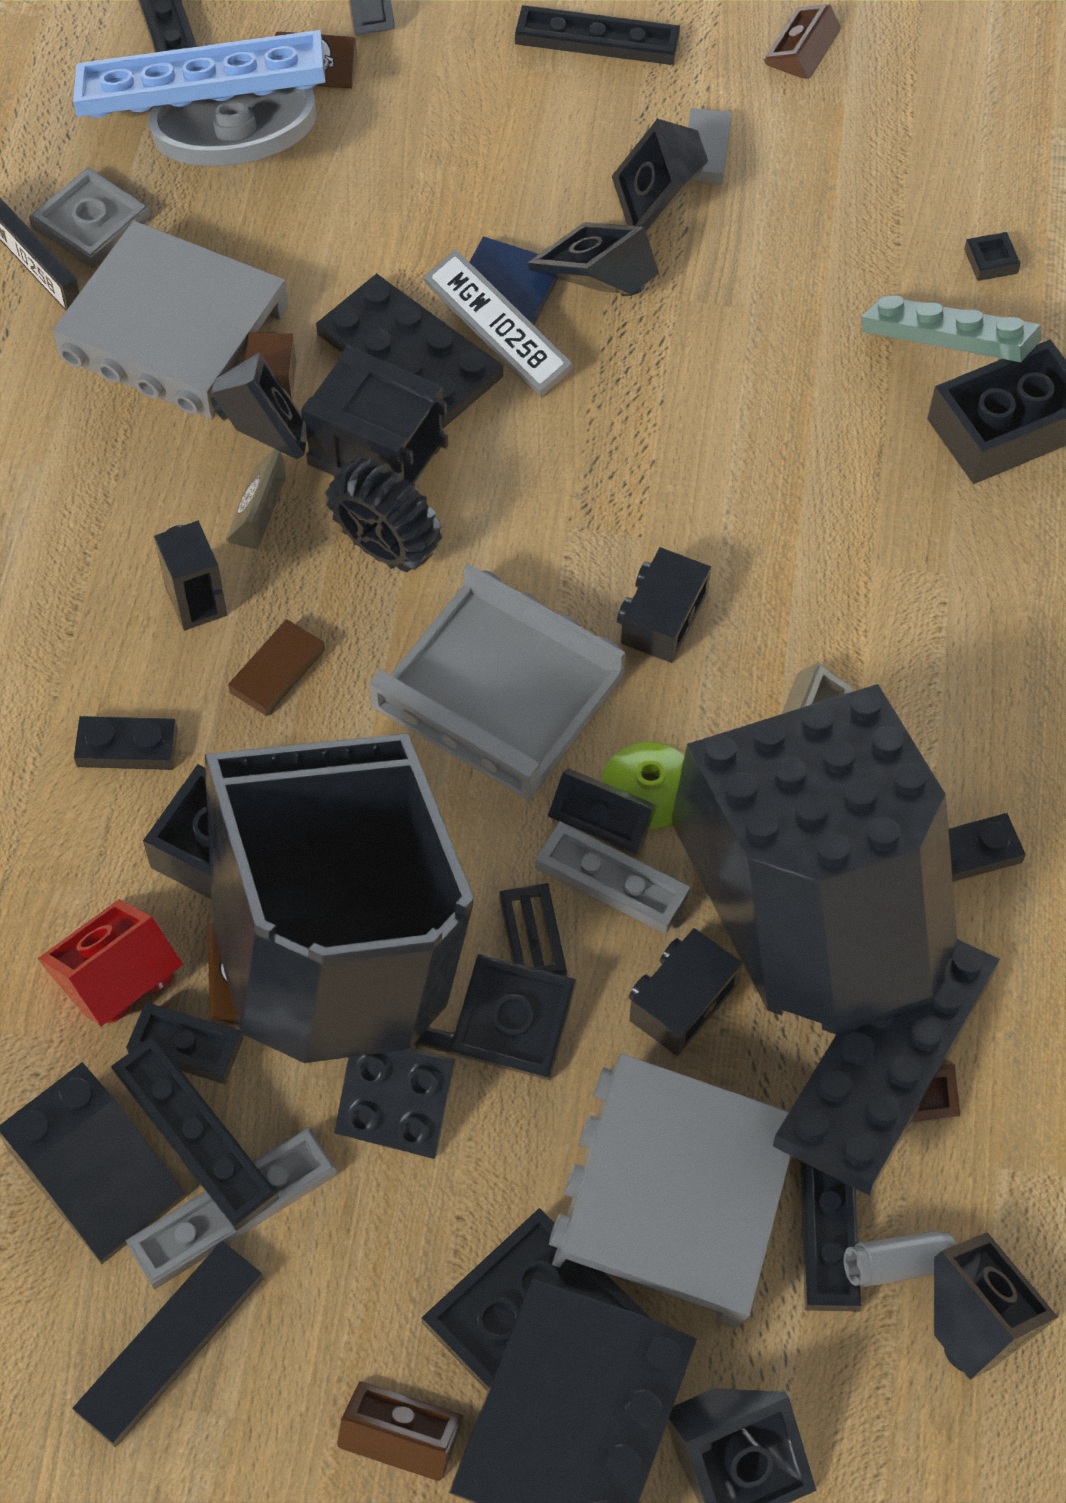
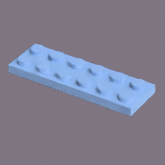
M308 31L77 63L73 96L76 116L101 118L109 115L111 112L124 110L144 112L153 106L167 104L181 107L189 105L196 100L212 98L216 101H225L233 98L235 95L247 93L267 95L273 93L276 89L291 87L300 90L310 89L317 84L325 83L321 31Z

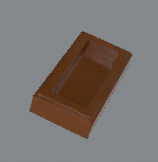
M286 619L229 682V692L265 716H268L325 651L324 642Z

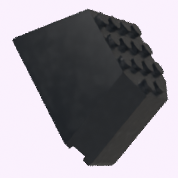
M879 684L688 743L672 814V825L767 1011L781 1016L784 1011L819 1022L822 1024V1030L837 1035L931 1003L937 992L938 983L948 960L952 958L957 947L946 794Z
M409 734L205 754L213 931L241 1034L303 1063L409 1049L447 1007L474 901Z

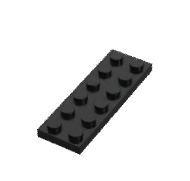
M957 939L955 952L952 958L948 960L938 983L937 992L931 1003L835 1035L777 1131L773 1147L870 1196L996 972L1000 959Z

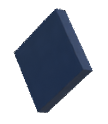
M483 236L469 263L535 325L558 279L529 270L527 262L539 255L538 253Z

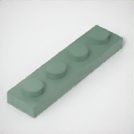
M896 295L882 296L861 317L862 328L865 333L1022 362L1042 340L1041 324L1026 322L1017 317L1004 318L982 314L978 310H960L943 307L935 302L921 303L910 301Z

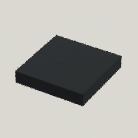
M477 954L450 1053L550 1081L576 988V979Z

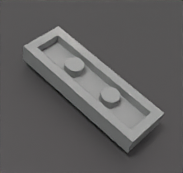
M561 821L536 858V869L665 935L690 896V886Z

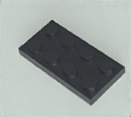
M377 273L316 323L317 335L340 352H343L348 345L443 386L442 400L447 403V414L445 416L442 415L443 429L504 376L501 363Z

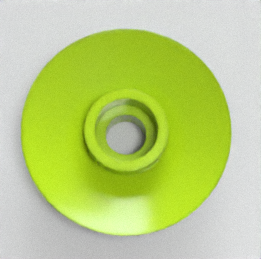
M641 742L632 744L618 751L608 761L603 771L602 782L656 804L657 808L649 829L665 828L673 824L672 814L684 755L675 748L662 743ZM653 774L659 778L655 781H647L642 775Z

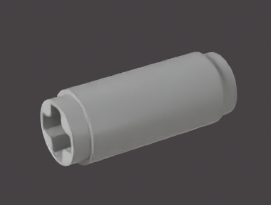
M939 1231L860 1242L846 1249L844 1254L845 1272L853 1285H863L865 1287L934 1276V1257L942 1250L956 1245L951 1234Z

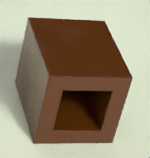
M273 331L266 333L249 332L246 360L260 352L290 398L293 399L296 370L293 333Z

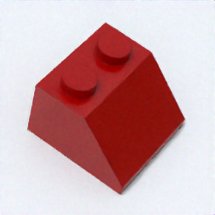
M120 899L38 958L43 967L81 1012L99 1026L122 1019L131 1011L133 1002L147 992L152 993L166 986L173 978L172 973L184 965L154 918Z

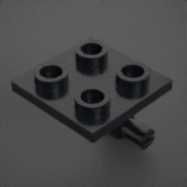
M428 1027L409 1049L348 1057L334 1134L435 1159L456 1059L420 1049L422 1046L450 1054L455 1032L451 1033Z

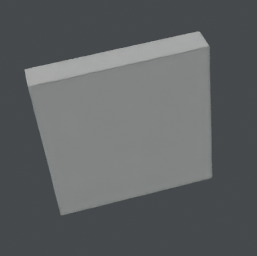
M89 167L29 216L31 227L92 268L110 253L133 220L144 224L151 218L150 209L147 205Z

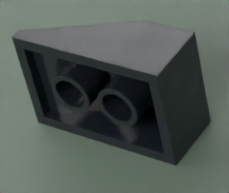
M83 1062L0 1124V1136L7 1150L101 1264L126 1246L125 1240L156 1222L187 1197L184 1190L119 1104Z

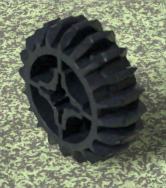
M359 457L357 460L351 461L346 467L343 466L334 475V480L329 484V488L325 492L328 499L327 506L334 513L332 516L333 520L341 525L342 533L348 535L353 540V545H358L366 554L374 557L377 561L386 563L390 569L397 567L404 572H409L411 569L416 570L421 563L424 564L434 554L433 551L442 539L440 533L442 526L435 518L437 514L435 509L426 503L427 497L421 495L415 489V484H410L405 480L403 473L397 474L394 472L389 464L381 465L376 459L370 458L367 460Z

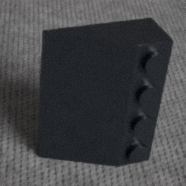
M532 1279L448 1493L471 1503H639L697 1338L646 1316Z

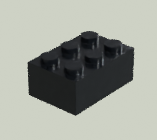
M1051 339L1037 344L1022 362L1000 359L935 386L927 420L973 484L1066 446V359Z

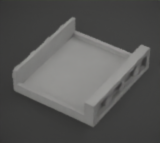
M133 220L52 331L59 358L73 367H83L96 372L110 382H120L135 388L149 398H159L177 405L186 413H196L212 420L215 413L210 398L213 396L211 391L214 380L234 367L247 348L249 332H258L268 316L279 320L288 309L285 279Z
M467 563L464 567V585L390 675L380 669L370 681L371 707L529 801L624 677L625 652L620 650L619 646L606 637H597L581 628L578 622L570 616L558 615L544 607L531 594L526 592L520 593L505 585L494 573L487 570L481 571Z
M621 1053L611 1069L602 1068L594 1090L593 1097L600 1099L601 1103L596 1117L588 1115L581 1133L579 1146L585 1147L587 1150L582 1166L574 1163L565 1186L564 1195L572 1197L567 1216L558 1214L550 1236L549 1245L557 1247L552 1265L560 1268L563 1262L568 1259L718 1311L715 1322L736 1329L750 1316L791 1156L773 1147L775 1135L789 1112Z

